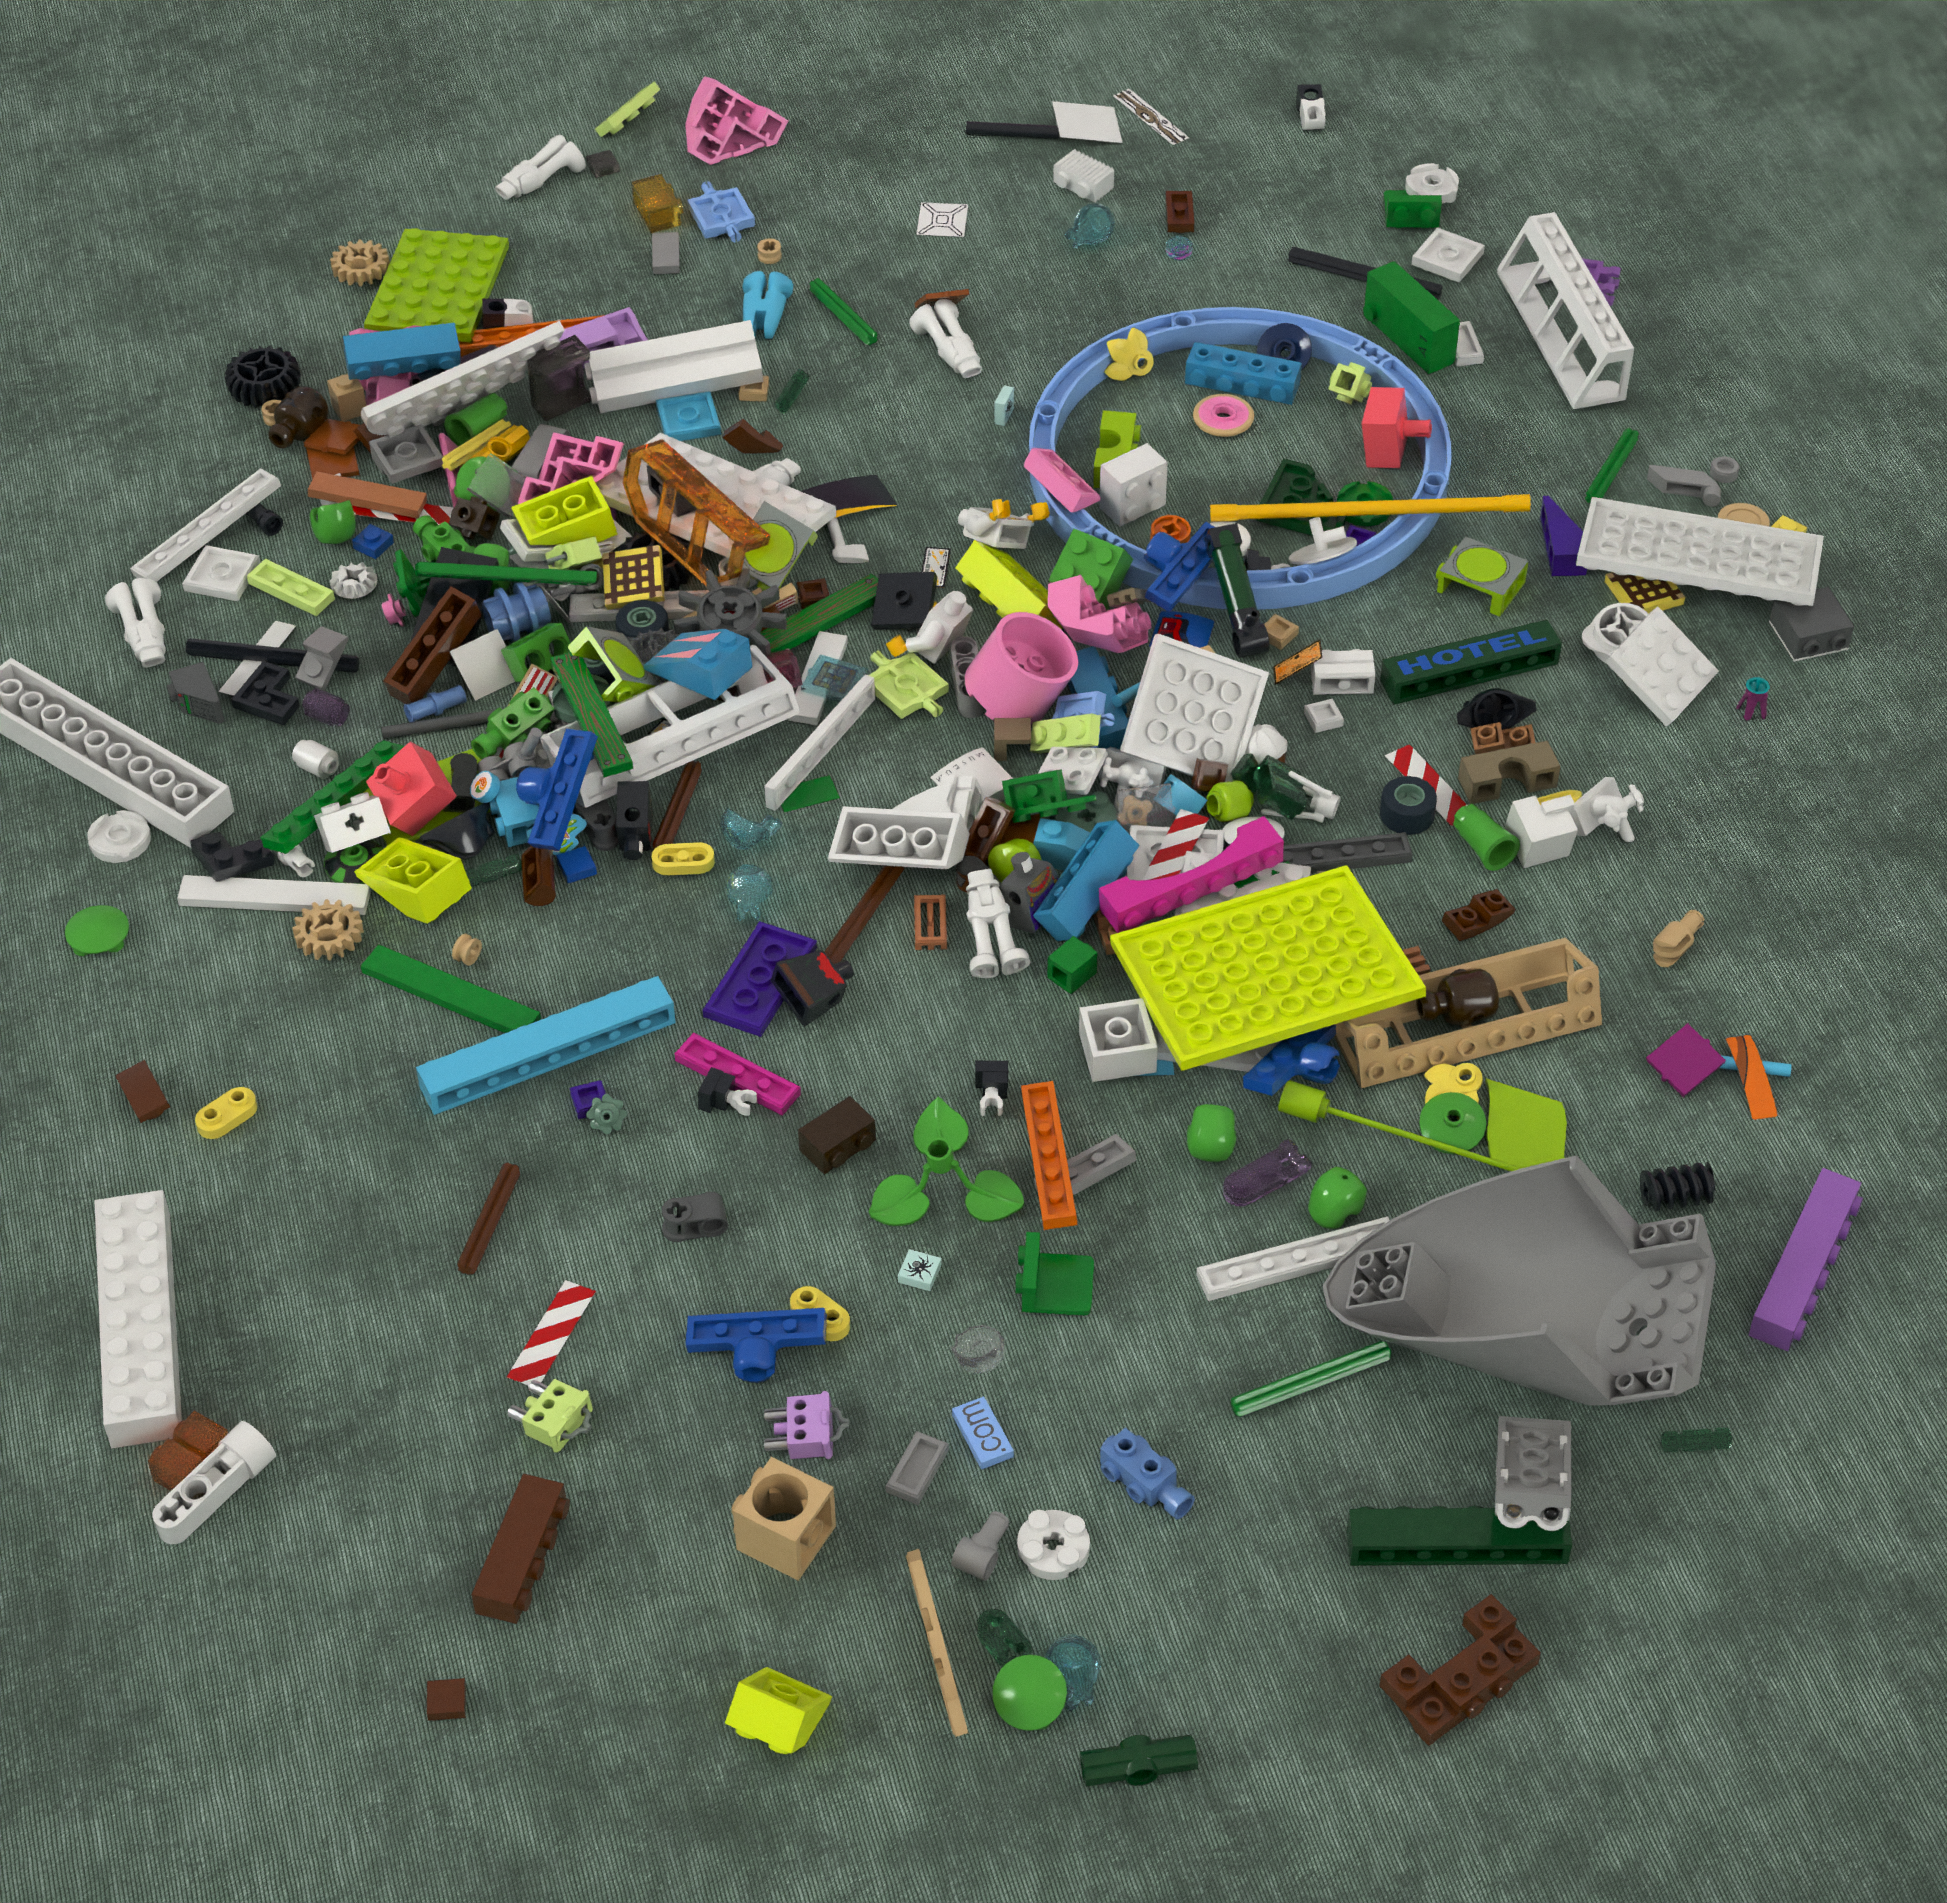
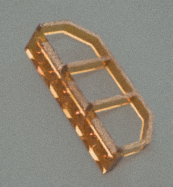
M661 439L628 450L622 483L635 522L706 587V571H709V569L701 563L709 520L734 542L726 574L716 576L719 583L739 577L742 572L746 552L769 544L770 534L666 441ZM641 459L666 480L663 482L656 521L648 516L649 512L638 482ZM677 491L698 509L695 513L688 550L669 533Z

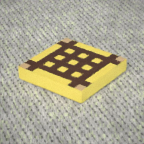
M660 545L602 554L604 596L607 610L622 608L624 605L637 600L665 601L662 549Z
M1614 572L1605 575L1604 582L1619 603L1639 606L1648 614L1657 606L1663 611L1684 605L1685 596L1677 585L1670 581L1647 580L1640 576L1618 575Z

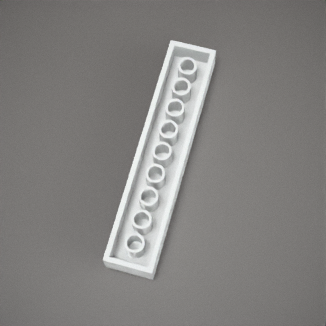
M10 658L0 666V733L128 811L136 812L143 816L148 823L190 848L191 840L209 834L235 812L230 789L226 784L16 660Z

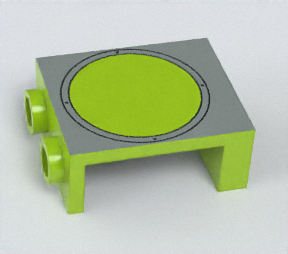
M764 501L727 561L733 567L731 572L738 577L744 568L750 569V578L758 582L756 587H760L762 591L774 585H777L780 589L807 544L813 546L818 535L813 529Z
M1465 536L1458 546L1455 545L1452 548L1446 563L1442 562L1439 565L1435 576L1438 579L1437 592L1442 594L1453 580L1492 595L1490 613L1500 617L1526 582L1529 561Z
M586 626L568 646L573 656L604 661L616 679L601 695L604 701L619 703L658 686L651 673L644 670V663L623 633Z

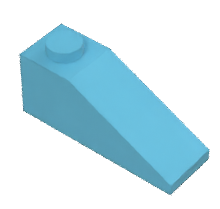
M1040 818L1034 845L1041 855V860L1051 863L1054 869L1064 871L1090 832L1069 822ZM1127 867L1123 869L1117 879L1127 876Z

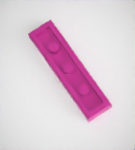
M694 1032L674 1054L676 1062L704 1076H707L711 1067L735 1076V1091L753 1090L757 1093L756 1103L782 1116L801 1095L800 1086Z

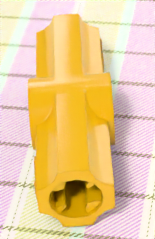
M513 425L500 436L490 438L486 446L471 458L489 457L496 460L504 468L507 462L523 450L530 439L529 431L522 425Z

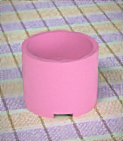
M1028 612L1008 614L1001 619L967 668L965 673L967 693L969 697L976 698L982 707L987 710L985 715L993 721L994 718H1031V724L1035 721H1041L1074 676L1078 667L1077 652L1069 637L1058 626L1044 617Z

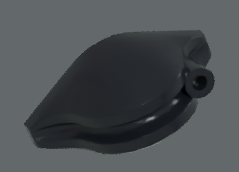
M1501 688L1488 689L1480 692L1470 701H1466L1463 704V708L1457 713V722L1459 725L1469 728L1500 722L1502 730L1509 729L1537 711L1536 701Z
M489 802L474 807L420 836L419 841L421 844L435 846L449 855L461 858V860L475 857L483 849L486 840L495 834V831L486 819V814L490 808Z

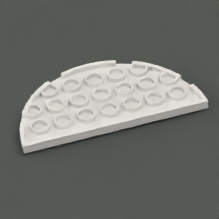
M557 321L362 408L361 418L371 433L389 435V437H394L402 433L404 429L420 424L423 427L432 423L434 426H438L445 422V418L448 415L464 409L481 397L496 392L510 382L515 383L523 379L526 375L524 372L539 361L549 350L560 344L559 339L565 329L561 322Z

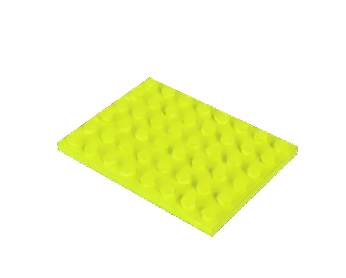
M1347 865L1110 935V944L1140 998H1143L1147 1011L1181 1071L1426 997V986Z

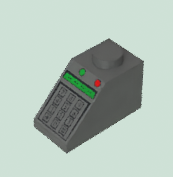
M204 662L169 671L171 684L166 685L171 702L177 701L182 713L215 723L225 722L220 700Z

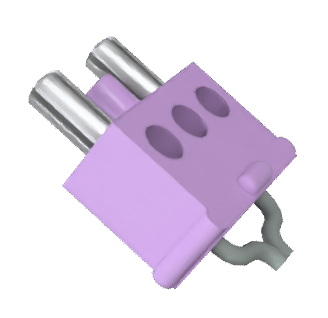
M827 1391L816 1395L787 1397V1407L764 1410L766 1421L787 1420V1422L774 1423V1434H787V1437L766 1438L764 1440V1448L766 1451L788 1449L790 1459L824 1456L826 1459H830L833 1456V1442L841 1437L843 1429L849 1428V1419L843 1418L841 1411L838 1408L832 1407L830 1395ZM832 1412L836 1413L837 1419L843 1423L838 1427L835 1436H833Z

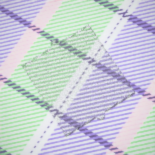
M490 453L481 468L478 467L475 470L476 475L466 490L486 501L488 505L509 518L513 513L511 507L518 505L526 477Z
M1170 783L1116 790L1118 804L1116 817L1119 819V824L1129 834L1131 825L1171 827L1173 824V812L1176 811V808L1172 805Z

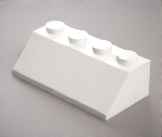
M843 806L828 860L829 862L949 869L963 860L970 834L961 813Z

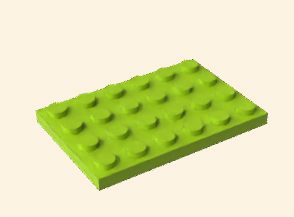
M417 228L404 229L366 317L364 329L389 331L403 329L412 325L430 326L455 323L458 341L471 343L474 331L477 329L482 317V299H489L509 248L508 238L495 235L483 236L470 233L427 231Z

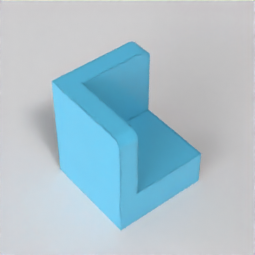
M1172 774L1169 775L1153 798V800L1176 816L1180 809L1198 814L1207 802L1206 798Z

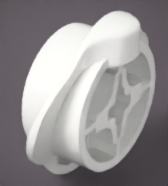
M1629 603L1609 605L1602 609L1595 616L1592 623L1584 629L1582 642L1587 648L1593 650L1601 661L1606 663L1605 660L1641 623L1648 613L1641 607Z

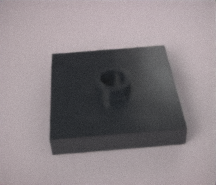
M935 571L879 574L871 623L874 630L921 628L934 605L938 578Z

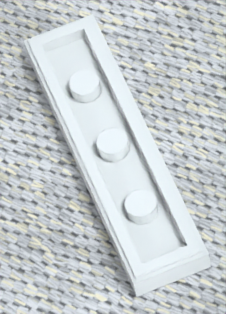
M822 631L818 632L795 693L800 713L788 718V721L818 725L830 693L829 689L832 687V679L836 677V672L839 669L838 665H840L846 650L848 636ZM833 671H834V676L832 677L831 680H829V679H828V678H829L828 674H829V673H832V674H833Z

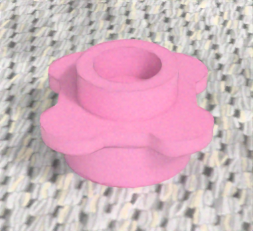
M391 593L387 594L389 600L381 604L387 621L390 625L399 622L401 627L405 626L402 617L406 616L407 613L400 599L395 601Z

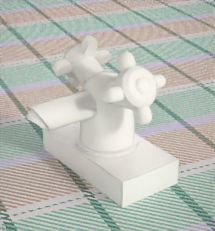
M1107 748L1108 755L1099 771L1100 786L1106 787L1108 780L1118 783L1114 801L1117 813L1121 812L1122 800L1129 794L1130 786L1136 789L1135 796L1141 797L1143 791L1152 793L1159 791L1164 782L1165 766L1119 752L1120 749Z
M1603 778L1575 802L1571 816L1578 829L1577 836H1587L1597 826L1605 823L1608 827H1613L1615 832L1619 831L1621 838L1625 842L1634 841L1635 837L1627 819V812L1629 808L1635 805L1639 813L1644 810L1643 795L1632 784L1629 785V795L1622 798L1615 778Z

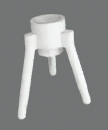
M1290 771L1288 775L1299 783L1290 779H1286L1284 783L1313 797L1310 809L1315 810V812L1278 809L1261 810L1263 815L1312 819L1323 823L1325 817L1334 818L1341 797L1332 794L1333 791L1324 789L1305 777Z

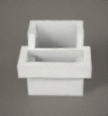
M1536 795L1512 802L1504 828L1518 837L1520 841L1517 856L1523 868L1570 855L1578 832L1571 816L1575 807L1571 795L1541 802V805Z

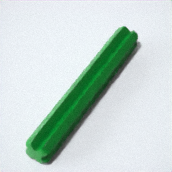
M816 278L814 281L811 280L809 283L810 291L868 346L877 342V332L820 278Z
M1631 428L1624 430L1587 490V496L1585 497L1587 503H1591L1592 497L1603 498L1638 441L1639 433L1637 430H1632Z

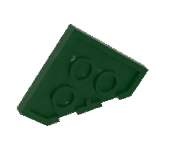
M1283 458L1260 504L1333 502V496L1323 483L1320 484L1315 477V471L1310 465ZM1346 516L1320 517L1323 531L1343 527L1346 524ZM1316 517L1255 519V521L1312 535L1309 520Z

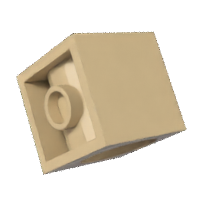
M771 1457L764 1468L759 1467L751 1480V1486L744 1495L740 1494L733 1503L731 1513L734 1519L733 1532L735 1533L736 1549L799 1581L836 1527L834 1487ZM778 1513L797 1515L795 1518L787 1521L766 1519Z

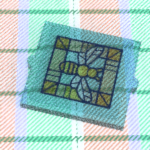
M820 654L814 666L808 669V676L801 686V691L840 703L865 674H868V668Z

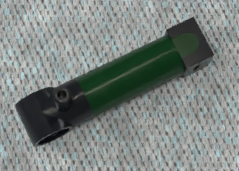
M1238 524L1209 528L1204 537V542L1209 558L1212 557L1233 630L1232 642L1237 657L1241 658L1268 652L1270 647L1269 636L1265 625L1261 623L1260 613L1257 610L1240 549L1242 539Z

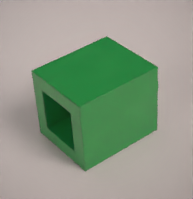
M1072 936L1048 956L1047 978L1070 994L1074 993L1097 973V952L1091 945L1083 943L1075 936Z

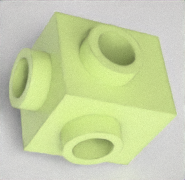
M1350 362L1349 366L1338 363L1331 375L1328 389L1338 394L1337 400L1351 405L1353 400L1362 403L1364 397L1366 398L1370 393L1372 387L1370 380L1372 376L1364 372L1365 367Z

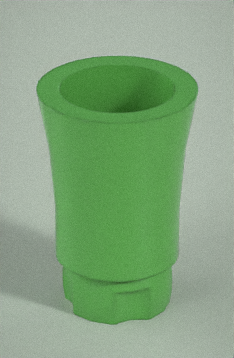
M490 393L485 397L479 398L464 409L448 415L445 418V429L448 436L459 447L507 415L506 402L496 393Z
M1474 804L1461 807L1456 812L1453 825L1459 831L1460 836L1475 851L1486 869L1490 871L1502 869L1516 857L1520 848L1518 837L1501 827L1485 811L1480 810Z

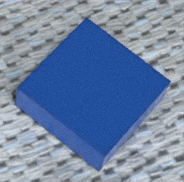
M586 846L556 855L557 863L567 884L597 874L596 866Z

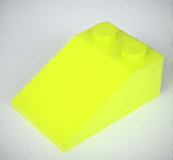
M592 475L511 507L530 545H564L595 536L597 542L618 535L610 508Z
M398 837L354 871L356 877L407 917L426 924L438 918L439 914L452 904L458 902L464 894L472 889L461 858Z

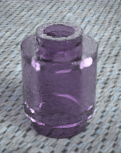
M319 688L309 691L302 702L306 716L329 726H334V724L342 726L347 720L350 711L349 704L345 703L343 698Z

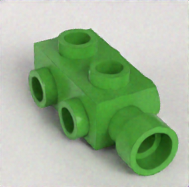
M424 515L418 518L413 525V532L423 541L421 551L428 562L437 561L441 547L469 553L474 552L475 547L473 545L470 546L464 540L460 531L454 530L446 521L438 525L431 516Z
M533 687L526 693L521 691L516 694L509 702L510 705L503 710L500 707L494 710L487 718L489 721L485 730L487 734L482 733L471 741L475 754L480 759L495 755L499 747L505 750L513 743L525 742L532 728H538L543 733L551 725L550 718L555 709L548 697L540 694ZM510 719L513 720L512 724L508 723Z

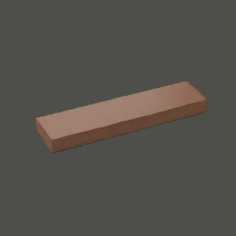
M316 472L308 487V497L337 503L350 500L352 506L413 518L420 517L427 502V493L322 472Z

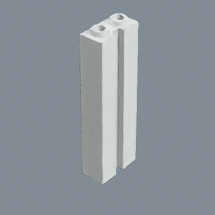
M751 320L587 352L589 363H584L587 380L593 379L594 387L589 388L592 404L598 403L600 414L656 403L658 399L713 392L763 382L762 367Z

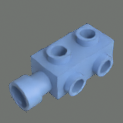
M1126 1427L1116 1436L1112 1435L1104 1441L1100 1448L1101 1471L1111 1482L1120 1480L1126 1485V1491L1136 1503L1145 1501L1151 1507L1160 1501L1164 1504V1509L1175 1519H1180L1189 1512L1195 1498L1183 1487H1176L1177 1470L1170 1459L1165 1456H1159L1150 1448V1445L1142 1436H1135Z

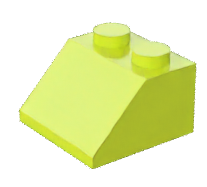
M765 1667L738 1682L725 1724L735 1728V1732L742 1737L748 1739L757 1738L768 1743V1747L777 1753L792 1754L806 1745L829 1706L832 1696L769 1667Z

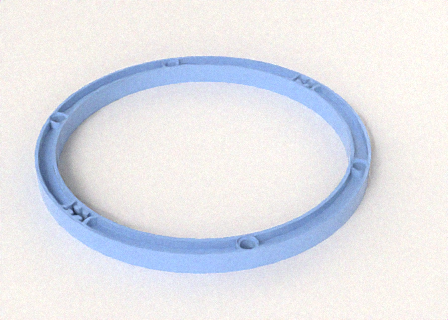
M1221 307L1179 311L1149 318L1106 335L1071 358L1056 373L1044 389L1036 405L1029 436V452L1032 448L1052 449L1055 452L1060 431L1068 415L1091 389L1108 377L1104 371L1114 360L1108 351L1107 342L1118 338L1127 339L1131 328H1136L1145 334L1148 340L1147 350L1152 356H1156L1165 352L1193 347L1194 342L1209 345L1238 344L1258 346V342L1266 330L1277 324L1290 323L1302 328L1309 336L1312 344L1311 357L1321 359L1335 366L1338 363L1349 366V363L1353 362L1365 367L1364 372L1372 376L1370 380L1372 387L1405 388L1408 420L1431 419V437H1415L1421 452L1423 476L1412 499L1446 498L1451 469V441L1443 413L1430 390L1404 363L1379 345L1337 325L1308 316L1261 308ZM1030 473V482L1037 503L1047 502L1050 514L1046 520L1065 543H1067L1073 528L1121 547L1133 558L1122 583L1141 589H1148L1162 572L1144 560V554H1147L1146 550L1110 532L1093 519L1085 509L1074 513L1070 512ZM1441 513L1399 514L1381 532L1352 550L1332 559L1280 569L1248 570L1247 574L1257 610L1293 607L1327 600L1358 589L1380 578L1402 563L1428 537ZM1208 567L1179 602L1195 606L1227 609L1216 569Z

